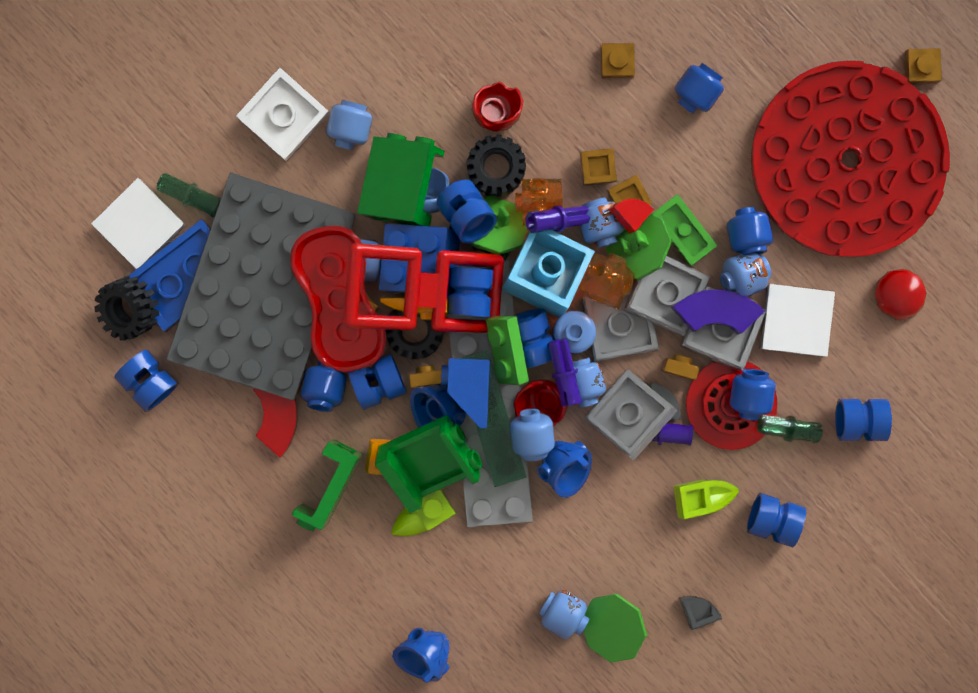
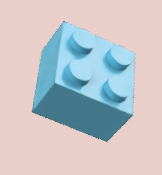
M529 230L502 286V290L559 318L568 310L595 251L553 230L530 233Z

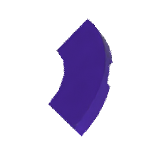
M727 290L697 292L685 297L671 307L692 332L704 325L719 324L731 328L737 334H741L765 312L751 299Z

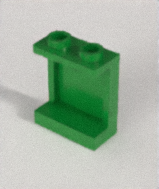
M387 133V138L374 136L357 214L376 221L402 225L430 226L432 215L423 212L434 157L443 158L445 151L435 146L434 140L426 137L416 136L415 141L406 140L407 137L394 133Z
M445 415L380 445L375 466L407 511L412 513L421 509L422 499L428 494L465 478H468L471 484L479 482L482 461L477 451L471 450L465 442V435L458 424L454 425L449 416Z
M335 439L327 443L322 454L340 464L317 509L314 510L305 504H300L294 508L291 514L298 518L296 524L314 532L315 528L322 530L329 524L364 455Z

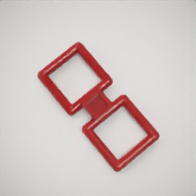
M354 243L349 248L343 323L347 328L413 330L416 327L418 307L432 308L431 327L434 331L488 333L486 320L445 318L449 266L453 264L491 267L490 270H493L492 289L488 291V296L491 298L490 317H486L488 319L500 316L504 258L497 254L441 250L437 254L435 273L421 272L422 252L418 248ZM363 258L408 261L403 316L358 314Z

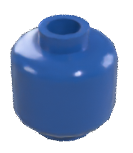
M701 63L700 66L690 65L675 85V91L681 97L677 103L692 114L696 109L708 112L724 91V86L721 83L723 77L704 63Z
M754 207L736 210V217L727 222V232L732 251L743 255L753 252L759 255L766 253L767 247L773 242L768 215L763 212H755Z
M319 361L318 366L306 369L301 397L307 402L308 408L316 411L331 412L333 407L341 405L343 401L347 377L343 372L323 366Z
M744 369L742 374L736 375L733 379L730 406L740 412L739 416L743 419L759 420L760 415H765L772 411L776 383L769 378V373L765 371Z

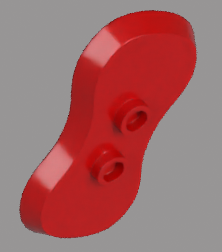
M323 226L302 234L295 241L290 256L291 269L295 279L304 290L310 302L312 311L310 337L315 356L323 366L333 368L339 372L356 371L366 368L380 359L386 346V331L384 329L347 328L344 325L349 248L354 243L362 244V242L353 231L346 227ZM363 258L358 314L377 315L369 303L365 290L366 258Z

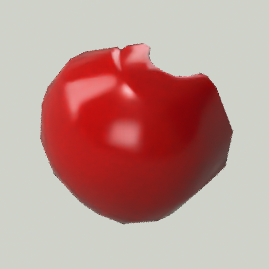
M499 81L492 85L483 86L475 93L471 110L481 127L493 132L504 131L511 128L519 120L524 101L517 87L509 88Z
M906 269L888 271L878 280L874 292L879 309L899 321L913 318L924 307L927 294L922 279Z
M538 379L531 381L517 393L513 406L516 417L520 416V412L523 410L538 409L541 414L549 416L553 426H555L565 417L568 404L567 406H561L558 386L555 382L547 379Z

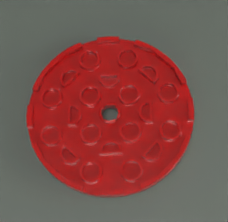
M847 60L831 62L800 74L782 88L768 104L758 122L753 137L751 149L752 178L755 190L766 213L775 225L792 240L812 251L829 256L864 257L886 251L905 242L918 232V229L933 215L944 194L943 189L947 172H949L950 168L949 143L945 127L935 106L925 93H921L907 81L908 78L885 66L879 67L866 64L864 61ZM845 151H852L857 155L858 163L855 168H848L841 163L842 154Z

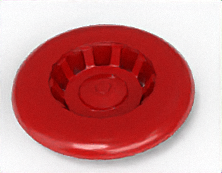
M748 361L744 369L761 370L758 366ZM713 362L698 373L697 379L693 380L689 387L686 398V410L689 421L693 425L695 432L704 441L715 447L726 450H738L749 447L760 441L769 432L775 421L778 405L776 391L773 408L770 413L760 415L759 420L743 419L739 416L740 412L730 406L733 379L736 375L742 374V372L718 362ZM726 380L727 385L721 387L719 382ZM713 388L717 390L714 398L709 396ZM708 402L713 403V411L708 410ZM715 415L720 419L718 424L712 419ZM745 421L746 426L739 428V423ZM726 423L732 424L731 430L724 429Z

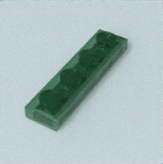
M488 350L458 358L490 360L487 428H480L477 424L476 427L494 487L527 478L521 457L512 448L510 421Z

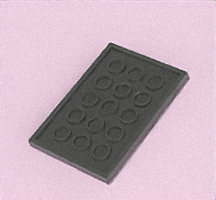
M230 172L166 360L294 401L312 349L310 337L312 311L307 295L292 272L290 263L291 250L295 241L302 234L312 229L323 226H342L351 230L356 214Z

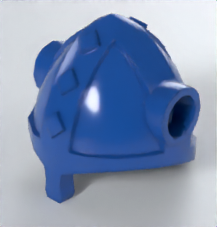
M436 384L417 387L410 393V405L418 428L445 415L449 416L454 425H462L466 418V412L447 393L448 386Z
M555 441L554 448L548 453L547 457L542 459V465L537 468V473L544 482H548L551 485L552 489L560 497L568 498L575 495L588 479L592 465V453L580 441L575 443Z
M416 628L410 632L407 640L395 648L392 657L395 664L411 676L422 679L425 683L429 681L437 682L449 669L447 662L450 643L444 633L424 631L422 628Z

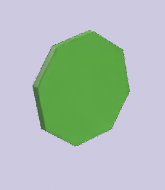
M494 196L483 198L495 213L497 222L488 235L470 244L473 247L497 255L521 248L528 229L526 227V218L518 205Z
M649 215L635 232L629 234L624 228L620 235L615 236L617 243L607 246L605 250L615 273L640 280L662 268L672 241L663 219Z
M617 593L593 598L585 613V616L590 619L583 630L588 647L610 663L634 659L647 637L640 609Z

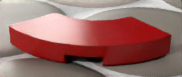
M254 388L253 391L261 400L264 411L262 426L256 437L281 458L289 448L297 428L296 397L293 401Z

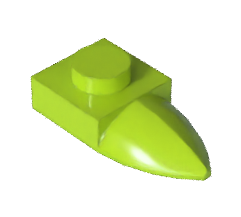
M701 479L673 486L677 516L680 519L693 518L721 510L739 493V488L719 480Z
M442 489L423 497L421 509L409 513L404 508L398 515L391 533L396 536L417 535L431 530L456 514Z

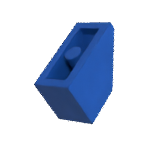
M449 358V364L442 365L441 385L448 386L447 393L480 428H487L490 360Z

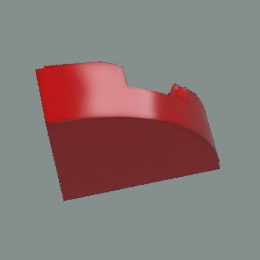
M626 199L612 205L608 210L630 234L641 226L654 209L642 200Z

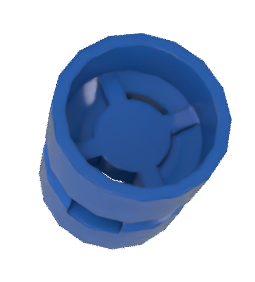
M459 180L450 184L440 193L437 199L439 210L446 220L450 222L452 229L461 242H476L488 235L496 225L497 217L488 203L483 200L482 195L470 180Z
M451 267L450 286L455 291L448 296L447 314L490 317L491 298L486 295V291L492 289L493 270Z
M540 308L531 309L514 315L517 316L526 368L539 366L551 361L549 342L555 339L552 334H547L550 324L545 310Z
M143 350L131 358L114 376L126 391L134 392L133 399L144 412L150 411L161 403L178 386V383L166 370L159 371V362L148 350ZM149 373L151 376L140 385L138 381Z
M392 354L380 358L371 368L366 367L348 372L354 392L363 410L381 404L383 397L391 400L407 393ZM377 379L379 386L372 387L370 382Z
M838 399L835 410V428L838 440L859 441L864 435L867 441H888L892 428V413L888 399H868L864 404L861 403L860 399Z
M759 493L754 500L749 514L747 533L764 539L772 535L775 542L793 548L797 544L804 527L806 507L791 502L780 505L778 498Z

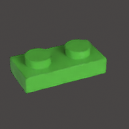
M678 194L651 214V216L663 219L673 246L690 267L717 247V244Z
M495 316L486 319L488 340L491 344L494 371L498 384L521 385L529 382L517 316Z

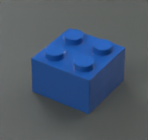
M385 224L383 245L418 248L422 252L421 272L435 273L438 252L441 250L459 251L460 239L453 229L447 227ZM382 259L379 290L395 294H405L408 261ZM450 264L449 266L447 298L450 294L454 293L455 289L450 286V269L451 267H458V265Z

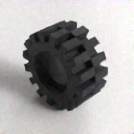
M496 135V137L486 136L484 140H479L475 143V147L471 148L469 152L467 171L470 181L473 182L479 192L482 191L487 196L497 195V197H502L504 194L512 193L515 188L520 186L526 171V158L521 151V147L518 143L515 144L513 139L509 137L507 139L502 138V135ZM492 154L503 155L509 162V171L501 178H491L484 171V162Z
M125 276L104 285L98 291L99 295L95 297V301L100 303L94 306L95 312L101 313V316L97 317L98 322H105L106 325L102 328L106 332L112 330L110 336L113 338L119 337L123 341L131 340L151 330L152 326L156 325L158 321L155 317L159 316V310L154 309L155 306L159 305L158 300H152L151 298L155 293L152 289L146 291L145 288L148 284L144 281L138 283L139 278L137 277L130 278V276ZM122 299L130 306L132 318L124 311Z
M394 309L392 312L390 311L388 316H403L404 311ZM424 320L428 328L426 337L420 342L412 343L404 338L402 330H385L386 339L391 349L398 355L408 359H421L430 356L442 343L444 332L434 331L431 327V320Z

